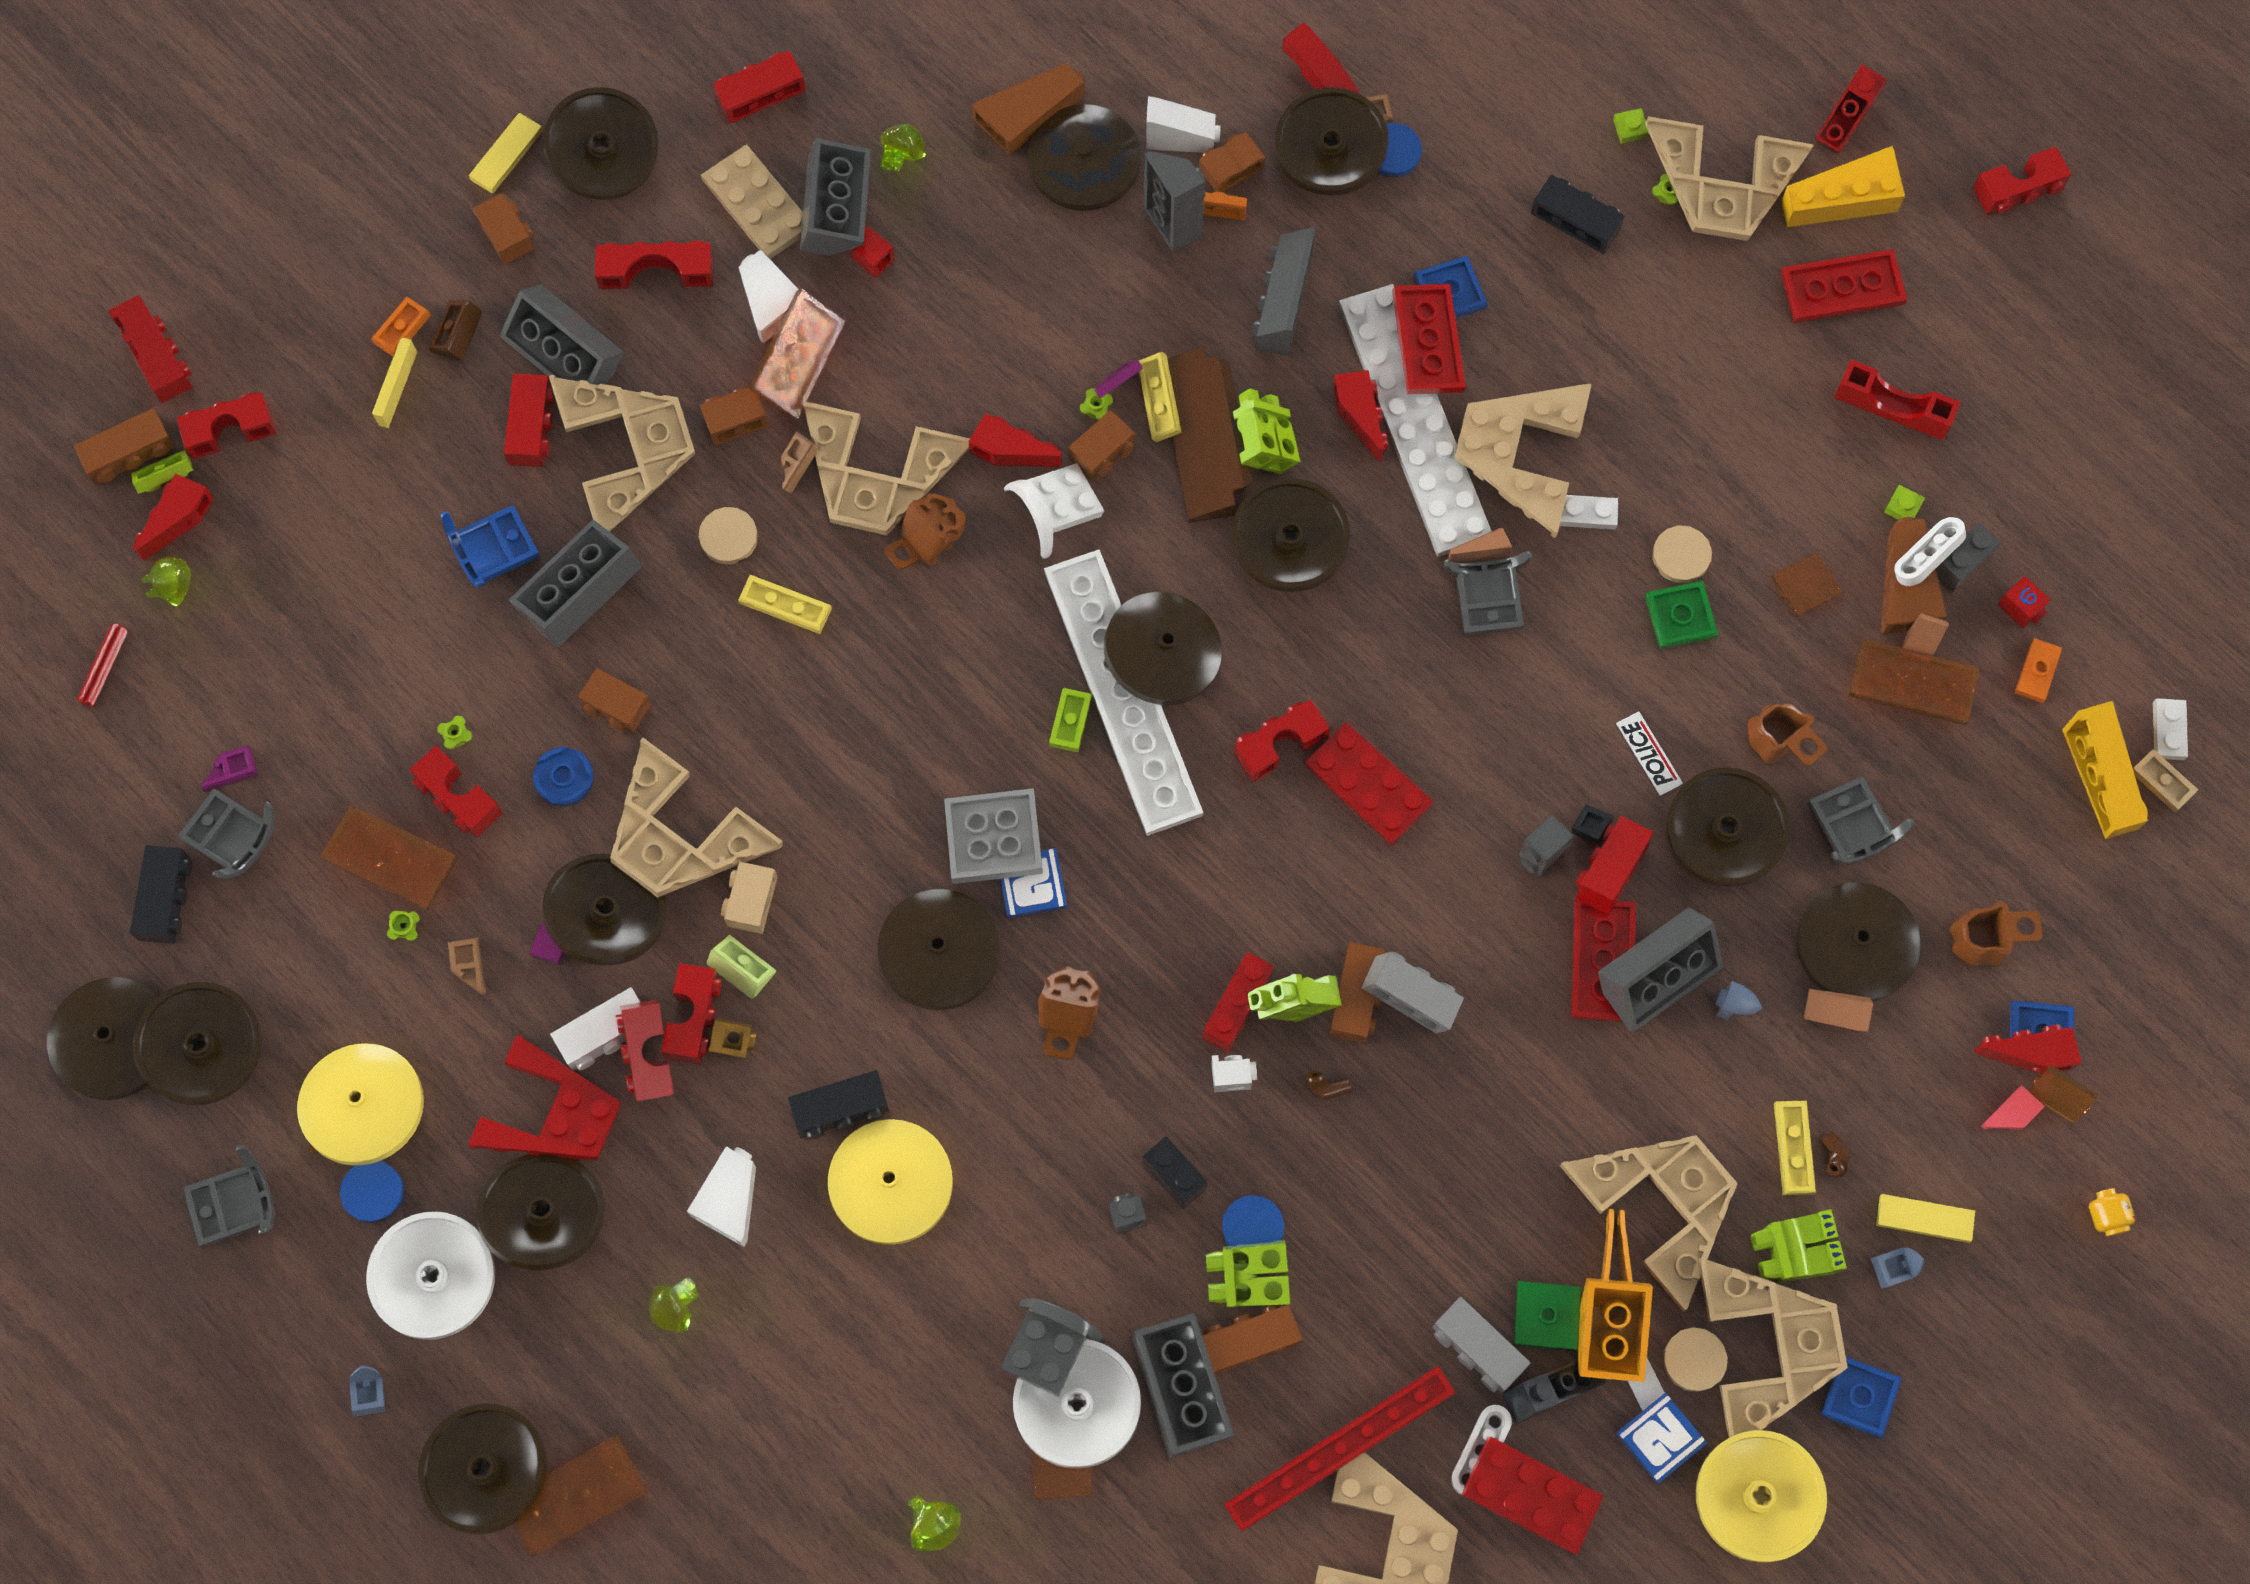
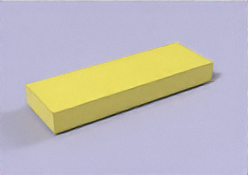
M518 113L469 174L470 180L494 194L542 134V126L523 114Z
M400 339L372 412L378 425L381 427L389 428L417 355V350L410 339Z
M1159 352L1139 360L1143 367L1139 371L1152 440L1159 442L1182 433L1167 355L1164 352Z
M753 575L749 576L738 599L741 605L821 634L832 610L831 605Z
M1807 1101L1775 1102L1774 1111L1782 1194H1815Z
M1881 1194L1879 1196L1876 1226L1970 1243L1973 1237L1975 1211Z

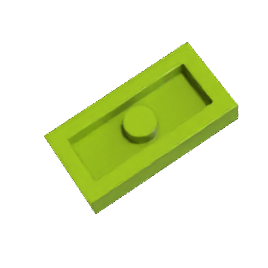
M183 450L131 473L133 485L138 494L145 491L152 492L157 490L163 483L172 480L175 474L186 477L189 472L193 471V467L186 450Z
M1067 688L1062 689L1049 740L1050 747L1079 752L1092 694Z

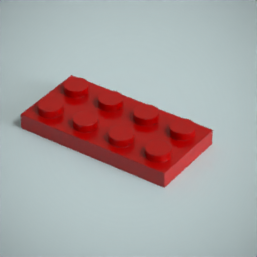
M1894 249L1782 267L1780 272L1794 323L1905 305L1908 300Z
M1450 284L1394 286L1392 296L1407 395L1464 392L1466 384Z
M1347 722L1304 765L1390 845H1393L1434 802Z
M1575 898L1571 1019L1623 1022L1603 995L1598 971L1635 946L1636 902L1617 901L1608 915Z
M1491 1436L1487 1437L1461 1494L1463 1497L1574 1555H1578L1603 1498L1602 1494Z

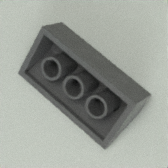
M815 138L807 164L801 251L830 256L863 245L871 149Z
M1148 151L1144 153V209L1174 252L1202 237L1203 211L1205 210L1204 197L1206 196L1204 184L1206 183V178L1199 167L1195 168L1189 159Z
M1309 227L1280 235L1279 244H1273L1270 262H1274L1272 270L1266 271L1264 287H1268L1266 296L1261 295L1258 312H1261L1262 316L1260 321L1255 320L1252 337L1256 338L1255 349L1289 356L1312 260L1316 228Z
M541 284L519 291L499 337L548 375V377L549 375H555L556 378L579 382L583 380L596 385L605 384L615 374L625 353Z
M592 520L509 599V602L542 636L559 648L642 566L629 546L595 520Z
M1688 907L1598 971L1603 995L1629 1031L1634 1033L1723 968L1714 921Z
M1195 1313L1134 1331L1130 1340L1168 1459L1193 1453L1234 1437Z

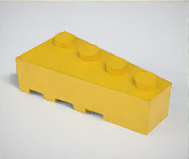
M1893 146L1787 186L1781 201L1786 226L1793 227L1898 212L1905 193Z
M2113 701L2079 710L2062 731L2104 837L2108 839L2139 830L2148 821V811L2139 792Z

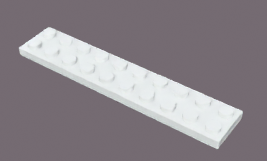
M1391 284L1339 300L1338 306L1363 369L1369 370L1371 380H1376L1378 396L1375 397L1377 405L1381 406L1383 420L1435 553L1437 557L1449 554L1450 549L1492 531L1467 468L1454 459L1457 443L1437 393L1407 395L1392 296L1394 285Z
M1100 550L1044 568L1045 576L1146 835L1148 836L1202 817L1203 810L1162 706L1143 701L1130 694L1115 680L1107 666L1104 655V636L1111 618L1122 605Z

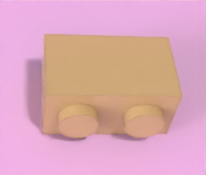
M739 861L737 870H732L730 875L729 888H732L730 898L724 899L721 916H724L727 927L763 934L778 879L775 869Z

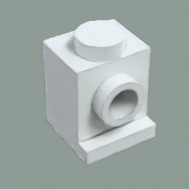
M1218 1055L1212 1056L1214 1093L1251 1090L1252 1080H1257L1256 1061L1250 1062V1059H1243L1241 1055L1224 1057V1061H1219Z

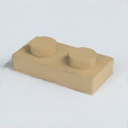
M2154 749L2133 768L2135 777L2174 813L2198 791L2192 783Z

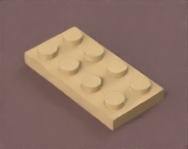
M747 144L701 174L702 181L759 250L761 249L769 259L801 239L803 212Z

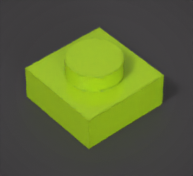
M1642 108L1614 115L1613 121L1621 144L1648 138L1649 132L1645 125L1646 120Z
M1898 485L1884 513L1898 520L1905 517L1915 518L1925 497Z

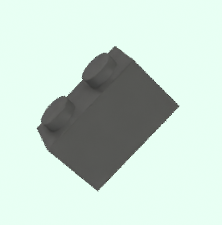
M1978 523L1966 534L1964 542L1936 568L1938 580L1950 592H1954L1994 554L2001 542Z
M1551 815L1525 839L1519 854L1522 865L1529 872H1535L1539 877L1542 876L1566 854L1574 836Z

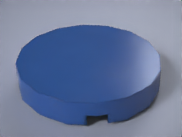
M1399 123L1386 124L1388 129V151L1379 174L1387 177L1389 175L1402 177L1412 172L1419 164L1422 153L1421 140L1416 132L1408 126Z
M558 747L546 752L539 758L536 763L535 772H533L536 791L544 801L554 806L566 807L577 804L588 795L593 786L594 773L590 761L582 752L569 749V747Z
M378 1161L367 1165H355L342 1180L340 1196L342 1205L351 1216L361 1222L377 1223L388 1219L400 1207L405 1190L403 1180L398 1172L387 1163Z
M1248 1195L1238 1198L1228 1207L1223 1216L1222 1232L1225 1243L1228 1246L1281 1240L1284 1232V1220L1281 1211L1272 1201L1262 1196Z

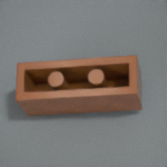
M155 408L149 409L73 445L86 474L95 485L107 483L113 480L116 475L127 470H135L142 463L152 458L162 457L169 450L176 448L162 418Z
M1349 942L1339 986L1342 1006L1334 1010L1329 1033L1330 1037L1365 1044L1367 1035H1374L1377 1018L1371 1016L1373 1006L1379 1007L1381 1000L1361 989L1375 957L1384 954L1385 949Z
M1270 1305L1262 1309L1264 1314L1252 1318L1251 1313L1233 1319L1234 1324L1222 1328L1221 1324H1217L1203 1330L1204 1335L1202 1337L1215 1376L1301 1345L1302 1338L1290 1306Z

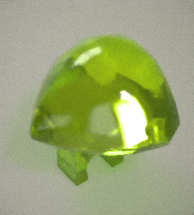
M907 123L897 124L885 129L881 134L880 141L885 152L880 166L887 171H891L892 168L897 171L900 170L904 159L913 162L922 159L926 155V146L922 135L913 125Z
M173 556L158 559L153 564L150 574L142 578L143 583L150 582L153 586V589L146 592V596L161 597L175 607L179 606L188 592L191 581L190 568L185 560Z
M689 1277L673 1287L667 1284H660L653 1289L649 1299V1316L651 1322L660 1329L670 1332L688 1330L692 1313L686 1305L699 1298L695 1290L696 1286Z
M918 1495L908 1502L909 1507L915 1511L913 1513L915 1520L911 1532L912 1548L922 1552H931L951 1545L960 1529L961 1511L950 1503L941 1501L925 1502Z

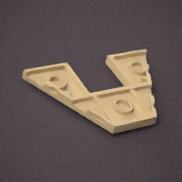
M1649 116L1645 122L1692 232L1744 241L1749 240L1813 148V144L1758 135L1755 140L1752 185L1699 176L1703 138L1702 125Z
M549 375L566 432L623 417L638 467L582 482L593 520L610 532L695 455L679 399L673 396H657L651 392L641 391L640 393L624 390L617 386L590 384L588 381L580 380L579 382Z
M1592 384L1468 403L1454 459L1464 467L1470 468L1473 474L1483 481L1485 479L1499 490L1498 494L1514 507L1521 508L1525 516L1529 519L1534 518L1551 532L1550 536L1556 538L1569 482L1513 468L1523 424L1578 439Z
M806 401L803 403L811 440L819 447L815 458L830 523L887 536L905 517L909 504L914 499L923 498L969 450L968 441L970 438L916 426L901 478L848 467L847 464L861 419L860 414Z
M645 738L641 739L636 764L632 772L633 776L624 803L621 822H619L616 841L610 857L611 863L656 897H660L735 867L739 864V861L745 863L780 849L783 846L782 840L737 807L726 816L697 849L653 816L690 776L688 770Z
M1697 1135L1680 1140L1665 1141L1655 1145L1615 1151L1610 1154H1600L1590 1158L1563 1162L1560 1167L1600 1214L1648 1176L1687 1221L1688 1225L1642 1262L1683 1312L1687 1310L1697 1282L1701 1277L1698 1259H1708L1715 1237L1738 1184Z
M1706 1258L1698 1259L1709 1322L1771 1313L1782 1377L1719 1385L1728 1438L1746 1431L1763 1430L1775 1419L1781 1417L1804 1398L1817 1391L1829 1380L1848 1368L1836 1304L1741 1272L1735 1268L1715 1263Z
M1366 1453L1337 1470L1331 1502L1394 1516L1382 1579L1319 1565L1315 1584H1448L1458 1529Z

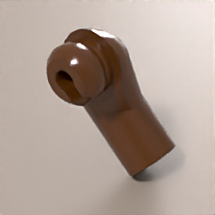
M1318 1070L1310 1071L1307 1074V1088L1322 1099L1328 1100L1352 1092L1348 1078L1330 1082Z
M1832 1131L1823 1137L1821 1141L1830 1152L1827 1164L1828 1174L1832 1177L1840 1178L1848 1170L1850 1153Z

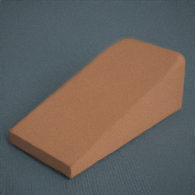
M1499 528L1450 549L1448 559L1453 562L1466 563L1504 558L1510 555L1512 545L1504 529Z
M1919 614L1906 634L1901 651L1902 654L1929 662L1949 623L1929 615Z
M1809 989L1804 1019L1868 1032L1873 1002L1870 997Z

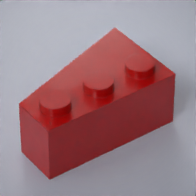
M140 295L108 310L111 318L121 331L125 343L128 344L137 364L161 403L193 388L188 380L192 373L185 361L178 362L175 356L180 353L171 337L166 339L162 333L167 330L159 315L153 317Z

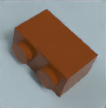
M503 193L472 208L479 225L504 265L534 250L531 238L535 236L527 222H520L518 216L521 213L513 200L508 202Z
M754 385L739 387L728 395L722 397L714 396L707 399L705 403L699 404L714 446L769 427L766 414Z
M1110 410L1068 447L1069 459L1074 464L1078 463L1082 472L1090 480L1094 481L1098 476L1104 477L1113 468V463L1120 457L1125 458L1133 451L1135 433Z
M598 668L595 669L578 696L583 707L582 711L595 719L600 716L608 720L607 724L619 732L626 730L632 734L652 705L647 694Z

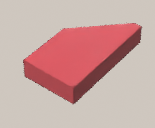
M2020 1085L1981 1127L1984 1129L2022 1130L2045 1106L2025 1087Z

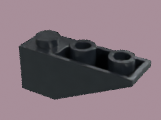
M1577 1360L1525 1381L1505 1392L1503 1396L1517 1424L1606 1384V1381L1603 1378L1581 1377L1578 1373Z

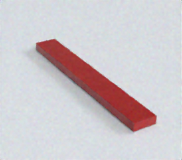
M1440 1367L1433 1368L1224 1504L1226 1510L1242 1533L1441 1404L1456 1392Z

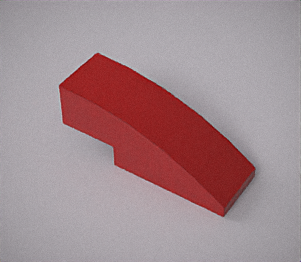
M1305 22L1283 38L1282 50L1301 68V75L1316 90L1321 88H1343L1359 93L1357 87L1336 57Z

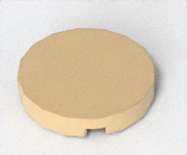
M723 507L714 510L705 517L699 529V540L702 550L711 560L719 564L732 565L739 563L738 561L749 557L757 546L758 532L754 520L747 512L738 508Z
M1680 525L1668 528L1661 533L1654 544L1652 553L1654 565L1656 564L1659 573L1664 578L1674 583L1684 584L1703 576L1710 565L1712 549L1708 539L1700 531L1690 526Z
M1692 1327L1681 1330L1669 1340L1664 1349L1663 1358L1666 1374L1676 1386L1685 1391L1700 1392L1709 1390L1721 1381L1727 1370L1728 1357L1724 1345L1716 1335L1706 1329Z

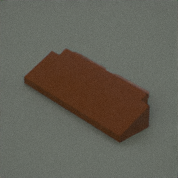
M1202 346L1167 358L1182 432L1172 436L1189 523L1235 516L1234 495L1244 493V488L1251 486L1253 481L1250 466L1241 464L1239 454L1245 450L1242 433L1238 430L1237 426H1232L1231 421L1235 420L1233 411L1238 409L1230 363L1225 359L1219 360L1218 355L1206 358L1205 347Z

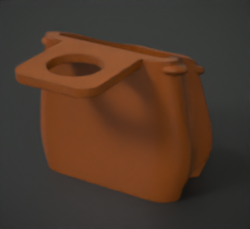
M927 494L921 499H914L906 510L903 525L900 528L903 538L887 545L884 553L895 567L901 570L920 560L927 565H934L938 560V556L944 551L949 550L953 543L962 535L966 523V515L950 497ZM896 548H904L910 553V558L908 560H900L894 555V550Z
M1792 704L1767 705L1762 709L1760 715L1754 716L1748 721L1750 745L1766 765L1776 763L1791 750L1804 765L1810 766L1824 755L1828 749L1827 745L1811 729L1814 716L1800 712ZM1805 739L1814 741L1817 745L1816 753L1810 756L1803 754L1800 750L1801 741Z
M1998 901L1994 906L1986 909L1976 908L1961 915L1950 927V933L1954 942L1952 946L1953 953L1975 967H1998L2012 952L2013 942L2039 941L2043 937L2041 918L2037 911L2009 912L2008 906L2002 901ZM2022 918L2030 919L2035 926L2034 932L2030 935L2020 933L2017 928V922Z
M1063 967L1046 978L1044 988L1038 999V1022L1042 1028L1048 1030L1043 1048L1045 1055L1070 1060L1074 1056L1078 1037L1086 1038L1092 1034L1101 992L1098 983L1089 971H1078L1070 967ZM1057 1038H1063L1069 1042L1070 1046L1065 1051H1057L1052 1047L1051 1043Z

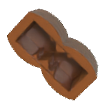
M1247 132L1230 136L1225 141L1224 146L1206 150L1199 161V168L1202 170L1206 180L1215 192L1223 193L1236 186L1239 182L1255 175L1265 166V156Z

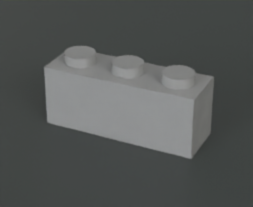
M1387 952L1375 957L1361 989L1436 1034L1451 1029L1464 997L1455 992L1454 987L1434 980L1430 977L1431 974L1428 971L1411 966L1398 953Z
M1461 1296L1432 1327L1436 1331L1434 1337L1444 1347L1448 1348L1451 1346L1459 1353L1457 1356L1458 1360L1467 1369H1476L1483 1376L1480 1379L1481 1382L1493 1393L1498 1390L1503 1394L1531 1364Z

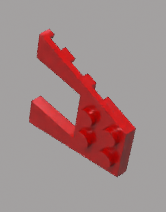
M516 1035L505 1060V1065L561 1085L539 1137L480 1117L468 1143L469 1149L477 1150V1148H484L506 1153L517 1151L539 1156L540 1154H550L561 1158L598 1161L620 1110L621 1101L523 1037Z

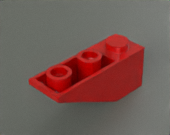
M1862 64L1815 139L1840 153L1886 86L1887 79Z
M1369 370L1334 375L1333 391L1338 414L1377 461H1382L1384 450L1388 449L1386 432L1381 433L1379 423H1383L1381 406H1376L1374 397L1378 396L1376 380L1370 379Z
M985 413L968 441L971 454L994 466L1061 467L1062 452L1056 445L1050 442L1043 443L1035 439L1034 435L1025 429L1018 430L1010 426L1000 416L992 417Z
M174 475L173 479L165 485L158 505L151 509L145 528L135 537L132 549L141 560L146 561L201 522L214 499L207 487L180 475Z
M2061 1025L2045 1027L2042 1029L2043 1032L2032 1034L2031 1030L2015 1032L2012 1034V1038L2001 1039V1035L1986 1037L1982 1039L1983 1043L1974 1049L1977 1055L2042 1075L2073 1070L2082 1063L2073 1028L2062 1029Z

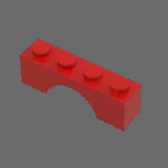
M693 240L690 243L664 241L661 244L635 242L630 245H619L617 243L596 245L595 278L599 289H628L631 281L637 274L653 267H662L675 272L681 278L685 287L713 286L714 255L710 242Z
M1852 359L1842 376L1834 396L1837 400L1942 441L1951 428L1961 403L1934 391L1927 394H1912L1896 389L1882 379L1877 369Z

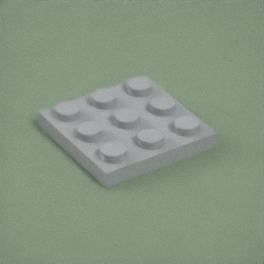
M1034 788L944 799L952 884L1043 874Z

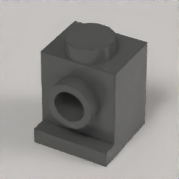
M1126 1193L1113 1199L1114 1202L1107 1204L1116 1234L1146 1226L1147 1218L1139 1195L1132 1196L1131 1193Z

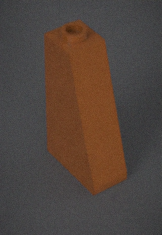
M1064 63L975 102L971 105L972 118L1011 156L1031 140L1034 131L1059 110L1073 106L1085 96V79L1078 70H1072Z
M1905 517L1899 519L1889 532L1881 620L1882 635L1909 631L1921 613L1941 620H1945L1947 617L1936 569L1921 583L1914 586L1900 584L1895 574L1894 568L1897 561L1927 534L1924 518L1914 520L1913 517Z

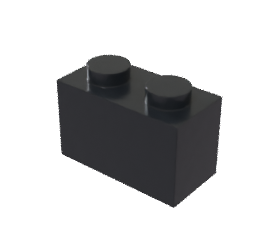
M1167 1136L1143 1155L1142 1163L1183 1210L1207 1190L1208 1182Z

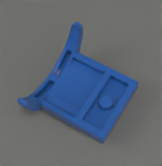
M514 505L458 531L449 512L441 513V520L453 551L467 578L476 589L484 587L486 582L540 557Z

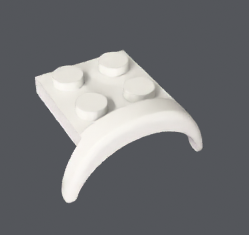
M1078 463L1028 480H1016L1004 487L1005 492L1011 490L1018 494L1028 507L1038 531L1041 547L1040 555L1043 559L1051 555L1053 533L1099 518L1104 513L1103 507Z

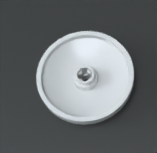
M443 1212L415 1214L393 1225L375 1245L367 1267L366 1283L368 1295L377 1314L396 1331L412 1338L425 1340L448 1337L460 1332L474 1322L488 1304L495 1283L494 1258L492 1252L485 1245L480 1232L464 1219ZM438 1273L436 1276L437 1281L434 1283L430 1282V1276Z
M1086 1339L1059 1397L1019 1378L1017 1379L1013 1395L1014 1417L1018 1430L1026 1444L1044 1460L1066 1468L1093 1467L1117 1455L1132 1438L1138 1425L1141 1411L1140 1389L1133 1370L1120 1354L1100 1342ZM1077 1401L1084 1405L1078 1412L1074 1411L1072 1404Z

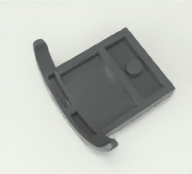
M1525 551L1510 558L1489 562L1458 563L1449 559L1444 561L1445 571L1449 575L1456 577L1464 636L1523 630L1524 622L1516 570L1524 567L1532 560V553L1530 551Z
M1863 776L1812 798L1808 802L1812 813L1834 850L1831 853L1833 860L1837 865L1841 866L1856 864L1883 852L1901 840L1915 824L1912 818H1908L1893 829Z
M213 789L177 837L224 868L214 870L212 875L224 880L236 878L254 864L270 841L275 827L274 808L271 803L265 802L263 805V818H260L221 792Z
M244 1145L237 1146L236 1152L245 1166L183 1187L198 1246L201 1248L258 1228V1234L262 1235L271 1231L274 1226L275 1210L267 1179L255 1156Z
M1024 1298L1021 1300L1018 1308L1028 1310L1000 1368L1008 1374L1059 1397L1086 1338L1088 1337L1090 1340L1104 1344L1105 1338L1091 1323L1067 1309L1042 1299Z

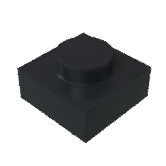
M1585 804L1572 826V834L1600 845L1608 826L1613 822V815Z

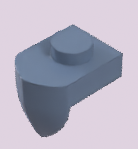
M1731 981L1726 989H1720L1714 1004L1719 1006L1716 1016L1724 1020H1728L1732 1014L1749 1015L1762 1009L1756 995L1744 985Z
M1905 1247L1870 1258L1881 1288L1915 1278L1921 1272L1924 1258L1918 1252Z
M360 1366L352 1373L349 1380L353 1417L386 1412L381 1374L372 1367Z

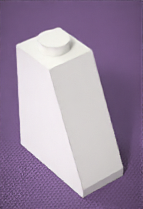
M1148 97L1146 150L1204 153L1206 150L1214 148V142L1220 143L1221 125H1215L1216 114L1160 98Z
M761 249L754 255L750 254L744 258L739 266V271L759 339L764 343L807 309L805 296Z
M725 1147L687 1212L690 1217L745 1247L748 1240L756 1166L751 1161L752 1155L745 1150L736 1147L733 1151Z

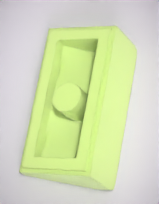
M728 935L710 951L707 959V965L710 968L716 969L719 975L751 999L758 995L776 972L773 967L731 935Z

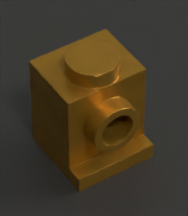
M715 1018L709 1051L746 1058L747 1050L753 1051L757 1033L751 1032L752 1025ZM730 1032H737L740 1039L733 1043L729 1041L728 1034Z

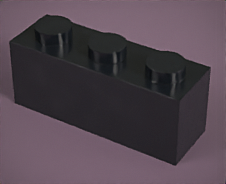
M1550 175L1534 199L1530 213L1603 255L1621 230L1625 217L1617 208L1601 203L1592 194L1582 192L1571 186L1567 180Z
M145 845L130 934L138 941L174 944L176 935H179L181 931L182 919L179 916L180 909L187 899L185 881L186 876H190L192 870V860L182 848Z
M877 1070L788 1097L797 1132L800 1138L806 1137L807 1140L822 1137L825 1135L824 1131L836 1128L837 1131L849 1129L855 1125L854 1122L866 1119L867 1122L881 1119L884 1117V1113L889 1111Z

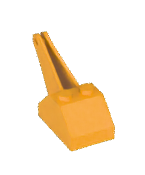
M1608 1208L1601 1279H1586L1580 1304L1578 1373L1581 1377L1645 1382L1653 1286L1649 1283L1633 1282L1625 1227V1211L1620 1209L1617 1217L1619 1281L1609 1280L1614 1231V1209Z

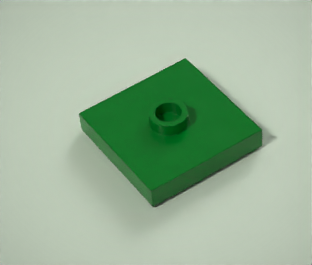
M1703 581L1645 593V600L1660 650L1718 637L1719 634Z
M1518 1281L1513 1345L1577 1351L1581 1287Z

